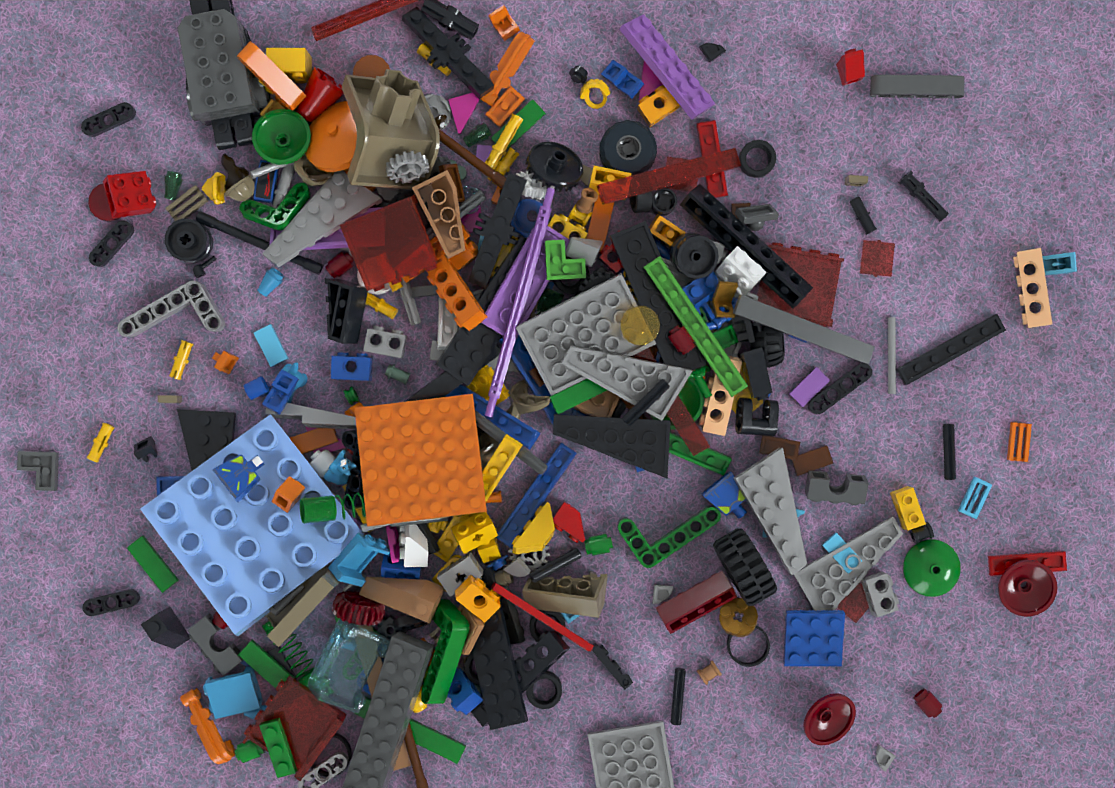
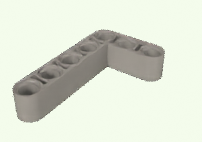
M189 281L119 322L117 329L122 336L135 337L191 304L203 325L209 331H222L225 327V320L204 284L197 281ZM195 285H198L199 292L196 295H194L192 293V288ZM178 295H181L183 298L182 302L177 305L175 299ZM207 301L209 308L204 312L201 307ZM164 304L166 311L160 314L159 307ZM145 314H148L149 321L144 324L142 318ZM214 318H217L219 322L216 328L211 326V321ZM128 324L132 325V331L130 333L126 332V326Z

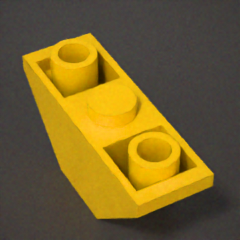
M546 502L543 507L539 506L534 514L536 517L533 521L529 520L524 526L523 534L515 537L512 542V553L516 555L542 551L554 536L555 531L550 503Z

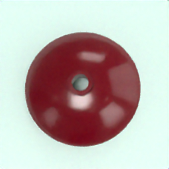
M1023 560L1016 562L1004 571L999 580V598L1002 604L1013 614L1023 617L1038 615L1047 610L1055 600L1057 594L1055 575L1046 565L1038 561ZM1022 582H1026L1024 587H1021Z
M839 693L829 694L817 700L809 708L804 719L803 729L806 737L816 745H829L840 740L847 734L854 723L856 716L854 703L846 695Z

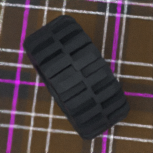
M737 528L714 542L713 547L719 560L748 606H754L776 593L777 585L767 565L742 528Z

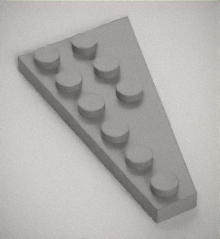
M343 171L334 172L333 176L327 180L262 254L277 267H280L299 255V252L306 247H312L322 237H328L350 223L352 218L360 213L361 215L366 213L368 208L375 204L378 205L383 201L366 187L351 185L347 174Z
M570 346L561 361V364L633 405H636L661 379H664L670 385L669 389L646 410L647 413L661 421L692 373V370L576 346Z
M779 447L733 479L790 575H794L807 566L785 455L783 448Z
M891 516L849 540L836 550L826 553L794 574L813 610H835L845 596H848L866 576L871 567L875 566L880 557L902 536L903 533L894 517ZM848 547L857 554H850L845 559V565L852 570L849 574L832 557ZM852 556L858 559V565L853 568L849 567L847 563L848 559Z

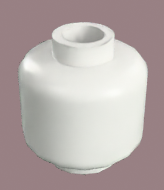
M318 450L310 457L312 459L310 465L320 478H324L323 476L336 458L328 450L322 452Z

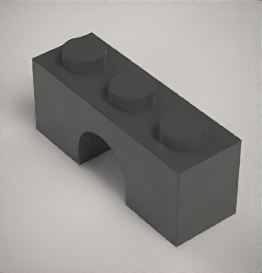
M808 470L805 486L807 499L813 502L829 501L834 504L840 502L851 505L865 504L869 485L865 475L846 474L844 483L833 487L829 485L830 478L827 472Z
M209 613L187 631L189 632L190 639L201 647L202 654L213 662L214 669L224 676L243 659L238 656L241 651L234 643L224 649L215 645L214 635L221 628L212 622L213 617Z

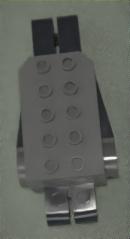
M189 0L192 15L185 16L177 29L186 72L187 104L190 115L194 121L200 120L206 126L212 125L215 143L219 151L236 148L237 142L240 147L252 145V132L255 126L254 117L261 116L262 109L270 102V94L266 91L265 86L259 82V79L236 57L251 41L248 31L236 18L232 0Z

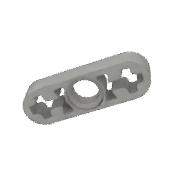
M336 752L303 775L298 783V787L310 788L309 786H304L305 780L308 782L315 777L316 780L310 786L311 788H319L346 768L349 762L347 754ZM336 757L344 760L342 765L339 763L332 768L331 765L336 762ZM326 768L329 771V775L325 778L321 777L318 770Z

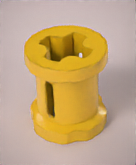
M575 204L568 218L586 227L592 212L588 214L581 213L577 210Z

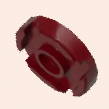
M104 184L96 186L89 195L88 205L90 211L95 217L103 221L112 222L120 219L121 217L112 218Z

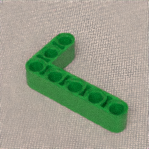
M707 506L651 545L647 543L630 518L620 519L617 528L641 565L645 568H652L720 521L721 514L717 508ZM710 510H714L716 513L713 520H708L706 517L707 512ZM694 521L700 523V528L696 531L690 528L691 523ZM624 522L631 523V529L627 532L621 530V525ZM683 532L684 539L680 542L675 541V534ZM641 538V546L633 547V539ZM661 543H667L669 545V548L666 552L659 551V545ZM645 554L653 555V560L650 563L643 562Z
M449 599L440 600L432 619L441 629V633L421 691V700L424 704H443L445 702L469 633L468 620Z

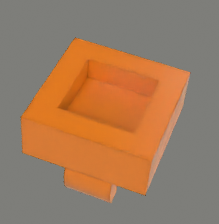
M223 351L222 354L215 352L212 357L213 360L217 361L214 368L227 374L231 373L239 359L234 354Z

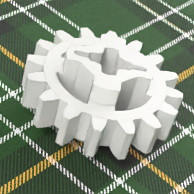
M522 171L520 174L516 173V175L528 179L522 193L523 196L539 200L542 197L545 199L547 189L546 186L542 187V180L539 179L538 183H536V179H532L534 173L528 174V171L526 173Z

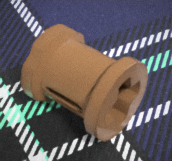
M584 188L581 192V199L576 203L577 210L581 213H590L593 209V203L598 199V193L591 188Z
M713 660L702 670H697L705 685H708V681L716 676L722 675Z

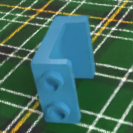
M357 533L328 568L338 581L362 587L366 580L361 575V572L377 553L388 555L390 551L383 539L374 538L369 534Z
M251 666L245 667L244 672L216 679H213L212 676L208 677L203 685L204 694L208 695L210 701L209 710L214 714L215 719L260 709L263 703L257 677Z

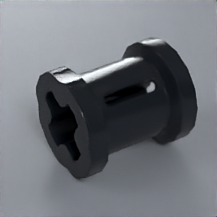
M928 522L923 526L909 530L915 544L928 537L934 538L933 529Z

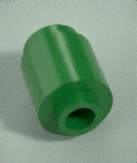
M607 534L592 536L584 541L587 555L592 554V556L610 553V548H613L611 537H607Z
M254 738L238 744L237 749H235L237 760L245 763L261 757V754L265 753V748L260 742L261 739Z

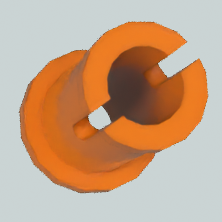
M493 491L486 503H502L501 491Z

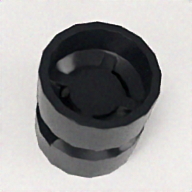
M669 188L658 189L652 197L651 210L654 214H659L660 216L669 215L677 204L676 194Z

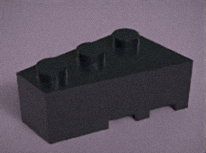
M325 278V284L328 285L326 302H329V314H327L328 339L341 344H358L368 287L342 279Z

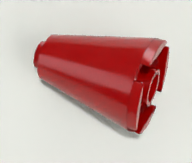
M316 67L313 68L303 93L306 97L296 109V112L306 122L314 121L344 95L342 85L339 83L337 86L332 76Z

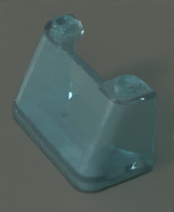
M339 619L308 682L309 690L319 701L358 714L366 702L365 694L362 691L364 684L378 656L382 658L386 656L390 639L360 625Z

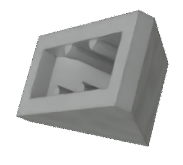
M571 237L565 254L572 259L585 258V264L592 267L603 242L601 240Z

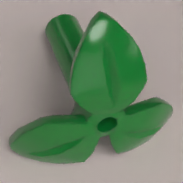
M702 366L693 370L688 378L696 380L705 399L712 396L703 378L706 372H710L709 366Z

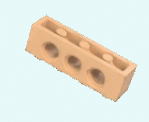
M1041 248L1019 251L1013 259L1015 268H1019L1020 272L1016 279L1017 286L1022 287L1023 293L1019 295L1020 306H1025V313H1022L1023 325L1027 324L1028 328L1052 325ZM1028 264L1035 267V273L1032 275L1024 273V267ZM1030 283L1036 284L1038 292L1029 294L1026 290L1027 285ZM1033 302L1039 303L1041 305L1040 312L1032 313L1029 309L1030 304Z
M728 356L740 373L741 358ZM713 372V377H709L707 384L712 396L706 399L704 397V407L706 408L704 414L700 415L699 425H702V432L725 436L734 396H730L716 373ZM717 391L725 392L722 398L714 396ZM718 409L720 414L714 417L710 415L711 411Z

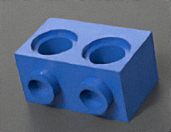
M390 553L388 555L384 554L381 565V577L421 578L422 567H404L403 559L392 563Z

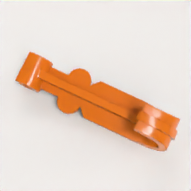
M519 32L498 63V70H493L490 73V79L494 84V88L480 99L491 107L498 100L499 96L497 95L501 89L510 87L511 80L509 77H513L535 42L531 35Z
M191 689L180 696L182 704L186 707L189 706L192 712L190 722L192 725H197L196 731L210 759L216 764L227 763L235 756L234 746L231 740L223 742L213 720L208 719L211 716V712L208 708L202 707L199 700L201 699L199 689Z

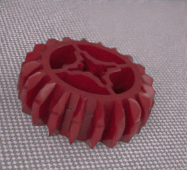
M343 591L335 596L332 611L342 621L361 626L381 623L385 614V605L359 595L360 592Z

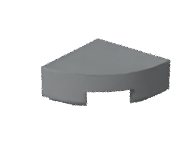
M519 557L511 561L503 569L508 574L516 577H523L531 572Z
M654 584L652 604H659L665 601L672 594L673 586Z
M878 744L876 761L880 768L886 772L896 756Z

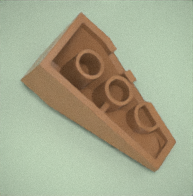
M448 170L412 187L449 259L465 251L457 189ZM426 201H427V203H428V209L426 208V206H425V204H424Z
M366 577V582L362 586L359 595L431 624L445 589L443 586L429 580Z

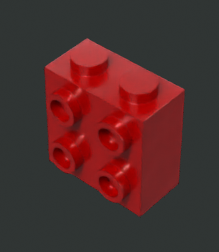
M146 171L107 175L103 180L112 218L149 214L155 209L156 199L151 193V180L147 177Z

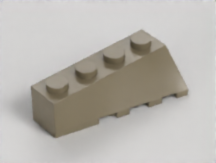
M600 574V577L583 575V578L564 576L560 579L545 577L535 583L528 578L522 590L525 602L538 610L599 618L605 603L608 576L607 574Z

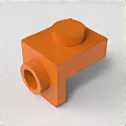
M504 5L489 14L493 27L504 41L520 32L518 25L509 15Z

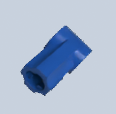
M262 376L243 385L250 400L267 396L271 388L269 382H266Z

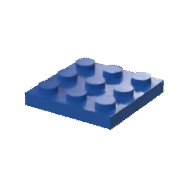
M786 610L784 666H842L844 610Z

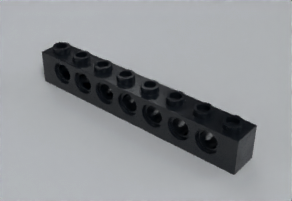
M701 184L691 190L680 203L683 209L730 252L738 246L753 261L759 264L767 272L761 280L792 309L813 289L805 279Z

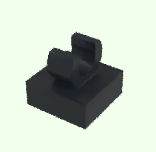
M152 436L134 445V455L138 460L142 458L145 462H148L149 458L147 455L150 453L155 458L157 457L155 441Z

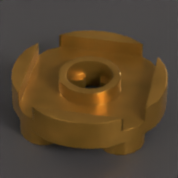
M734 598L721 607L719 621L726 633L736 637H745L754 631L758 620L755 606H748L743 598ZM736 613L743 614L741 622L733 619Z

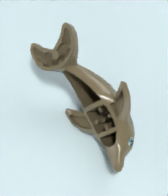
M521 380L513 385L510 390L511 406L506 412L520 420L521 414L535 412L547 407L550 403V397L528 394V385L524 380ZM481 432L482 435L478 437L482 471L500 444L486 432Z

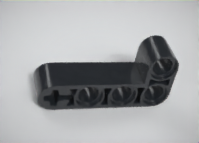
M357 430L345 431L342 435V443L346 448L353 451L352 463L356 465V468L350 470L345 495L349 494L353 500L356 493H359L362 498L364 496ZM359 495L355 497V509L362 508V501ZM346 496L344 504L346 508L352 510L351 500L349 496Z

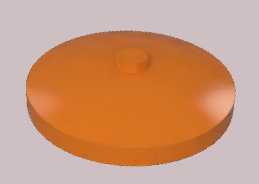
M342 101L331 105L312 121L309 126L311 143L305 155L316 168L325 172H337L349 168L356 148V124L347 101Z

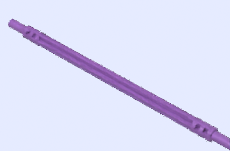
M547 188L543 206H540L490 386L488 394L490 397L485 416H493L497 399L500 398L518 333L516 327L521 322L552 210L550 206L555 192L553 188Z

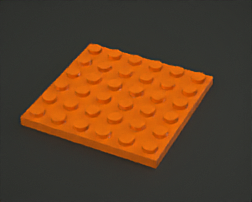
M473 394L354 408L367 527L487 512Z

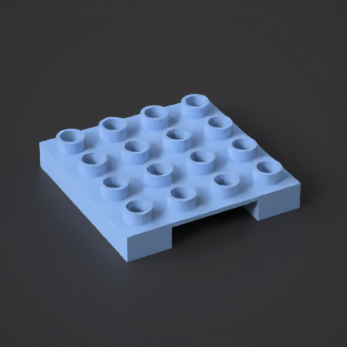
M271 414L140 508L236 636L242 634L270 612L269 608L286 597L299 585L303 584L331 561H334L357 533L364 534L346 510L345 520L343 519L342 505L336 498L337 516L335 520L304 524L301 520L300 500L288 513L271 502L276 490L289 476L306 487L300 500L302 498L334 496ZM239 455H243L247 462L258 455L265 464L255 471L260 477V481L241 501L237 502L213 472V469Z

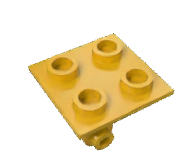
M485 365L481 368L470 385L467 386L468 389L488 401L490 397L488 394L494 376L492 367ZM504 384L496 405L510 396L509 390Z

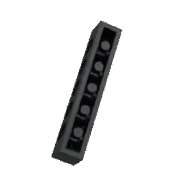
M556 631L544 632L539 637L540 641L536 645L532 644L529 646L522 658L520 656L514 660L517 673L521 676L520 687L522 694L570 649ZM543 647H546L548 650L547 656H544L542 653ZM530 659L534 662L533 669L529 667ZM482 701L471 713L481 726L484 727L489 725L484 701Z

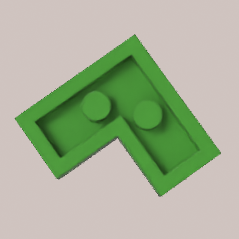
M565 240L544 241L546 280L586 278L585 258L566 259Z

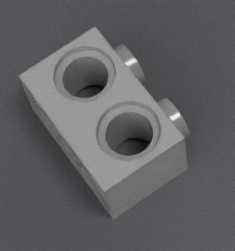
M373 326V329L367 328L363 351L403 359L407 336L403 335V331L392 329L390 333L385 332L383 327ZM374 335H379L381 337V342L379 345H374L372 343V337ZM394 338L400 340V346L397 349H393L390 344Z
M878 572L861 580L871 615L880 617L899 610L897 606L899 600L897 595L893 593L891 587L893 586V581L890 575L885 572ZM877 580H880L881 586L876 589L875 583ZM886 598L887 604L881 607V601Z

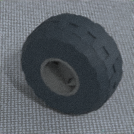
M630 120L617 122L609 127L604 133L599 147V155L604 168L632 173L631 177L642 176L647 173L654 164L657 154L655 137L650 129L640 122Z

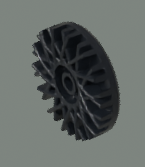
M541 142L534 145L525 165H528L526 168L529 170L528 174L534 173L532 179H536V183L540 179L543 181L542 187L546 186L547 189L552 185L555 186L554 189L555 191L558 190V192H561L563 187L565 191H571L573 186L576 187L583 175V165L577 154L570 148L556 142Z

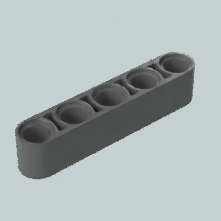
M873 75L870 77V97L895 98L897 96V98H914L916 96V98H933L935 96V98H952L954 96V98L964 97L965 77L959 75Z

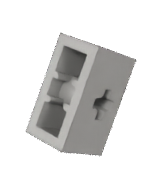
M469 552L439 572L437 579L451 597L455 594V590L470 575L474 578L482 579L481 576L484 570L472 553ZM460 573L461 575H463L465 573V578H458V574Z

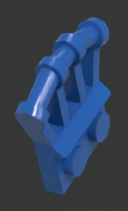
M714 272L706 277L694 279L682 287L699 314L700 307L705 312L709 320L706 324L710 330H718L724 322L728 323L732 320V318L727 317L716 318L707 304L708 301H712L719 282ZM733 297V300L731 302L733 309L735 308L737 302V298ZM719 307L720 311L725 313L729 312L728 309L726 310L724 307Z

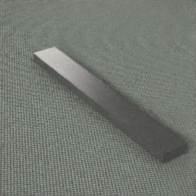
M743 295L738 296L733 310V314L861 363L869 364L875 346Z

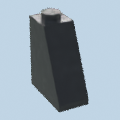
M762 347L738 354L742 360L741 366L751 398H757V401L769 398L768 394L773 392Z
M171 607L164 609L141 624L151 641L176 649L190 639L189 634Z

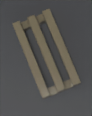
M195 185L165 209L175 221L182 218L186 219L206 204L208 199L198 186ZM197 192L196 195H194L187 202H185L183 205H181L179 208L173 211V209L176 208L179 204H181L188 197ZM198 198H202V200L196 203L184 214H182L180 217H177V215L180 212H182L185 208H187L189 205L195 202Z

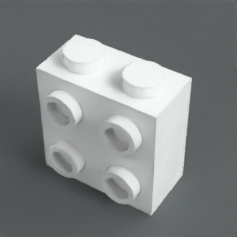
M737 246L714 273L719 281L737 282L738 287L734 297L738 298L739 295L746 296L767 272Z

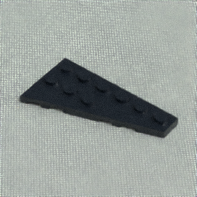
M177 409L192 471L234 441L236 413Z
M554 414V435L668 479L670 420L637 419L631 426H628L622 418Z

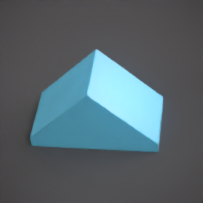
M1075 252L1042 256L1045 276L1077 272Z

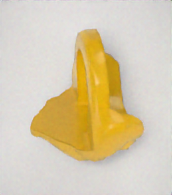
M599 79L588 80L581 87L580 99H585L586 104L593 109L602 108L606 104L607 96L610 95V89L607 84ZM589 88L600 89L603 94L601 103L595 104L590 100Z
M215 172L202 186V191L216 205L225 202L224 186L226 176Z

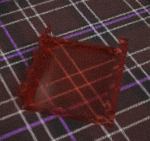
M415 195L340 225L367 291L374 289V292L385 288L384 284L391 282V285L403 281L402 277L407 275L409 278L415 277L420 274L419 271L422 269H426L428 272L437 268L436 264L442 261L441 258L437 260L415 206V203H418Z
M772 242L771 245H767L805 279L813 289L792 309L760 279L757 301L823 327H832V311L841 263L844 262V258H839L840 255L835 253L823 255L820 254L821 251L809 249V252L801 251L802 248L798 246L785 248L781 243Z
M288 676L285 681L281 680L275 688L278 691L275 696L272 694L269 696L264 704L267 706L265 710H259L254 718L256 720L255 724H249L243 733L246 737L242 743L245 744L249 739L268 752L259 725L261 722L280 718L297 767L294 777L301 781L343 724L347 714L291 676Z

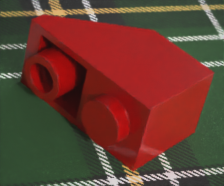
M850 49L844 52L845 55L841 56V59L837 62L836 66L842 86L861 81L865 77L863 49L858 51Z
M564 501L553 516L554 528L560 532L565 530L569 533L568 537L576 543L578 541L583 543L585 536L580 511Z

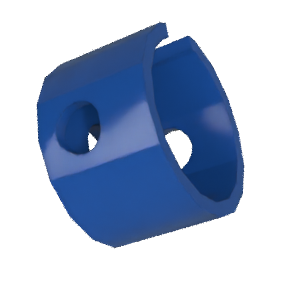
M528 197L519 202L511 222L516 232L521 233L524 237H529L536 221H530L527 218V214L531 210L538 214L540 206H543V200ZM550 213V217H549L548 224H549L550 221H551V213Z

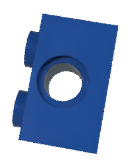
M337 352V356H332L331 379L372 381L373 358H369L368 354L356 353V357H349V353ZM354 361L357 365L356 370L350 372L347 368L348 363Z
M457 667L447 697L452 700L451 705L457 712L461 711L467 715L483 701V698L474 683L467 678L465 671Z

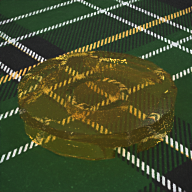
M636 306L629 308L623 314L620 326L622 334L628 342L635 345H645L657 337L660 330V321L657 314L651 308Z

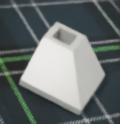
M416 524L399 526V530L402 532L399 535V546H402L400 548V559H403L404 567H427V538Z

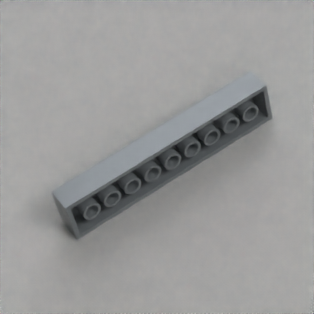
M401 631L391 637L342 788H388L435 645Z

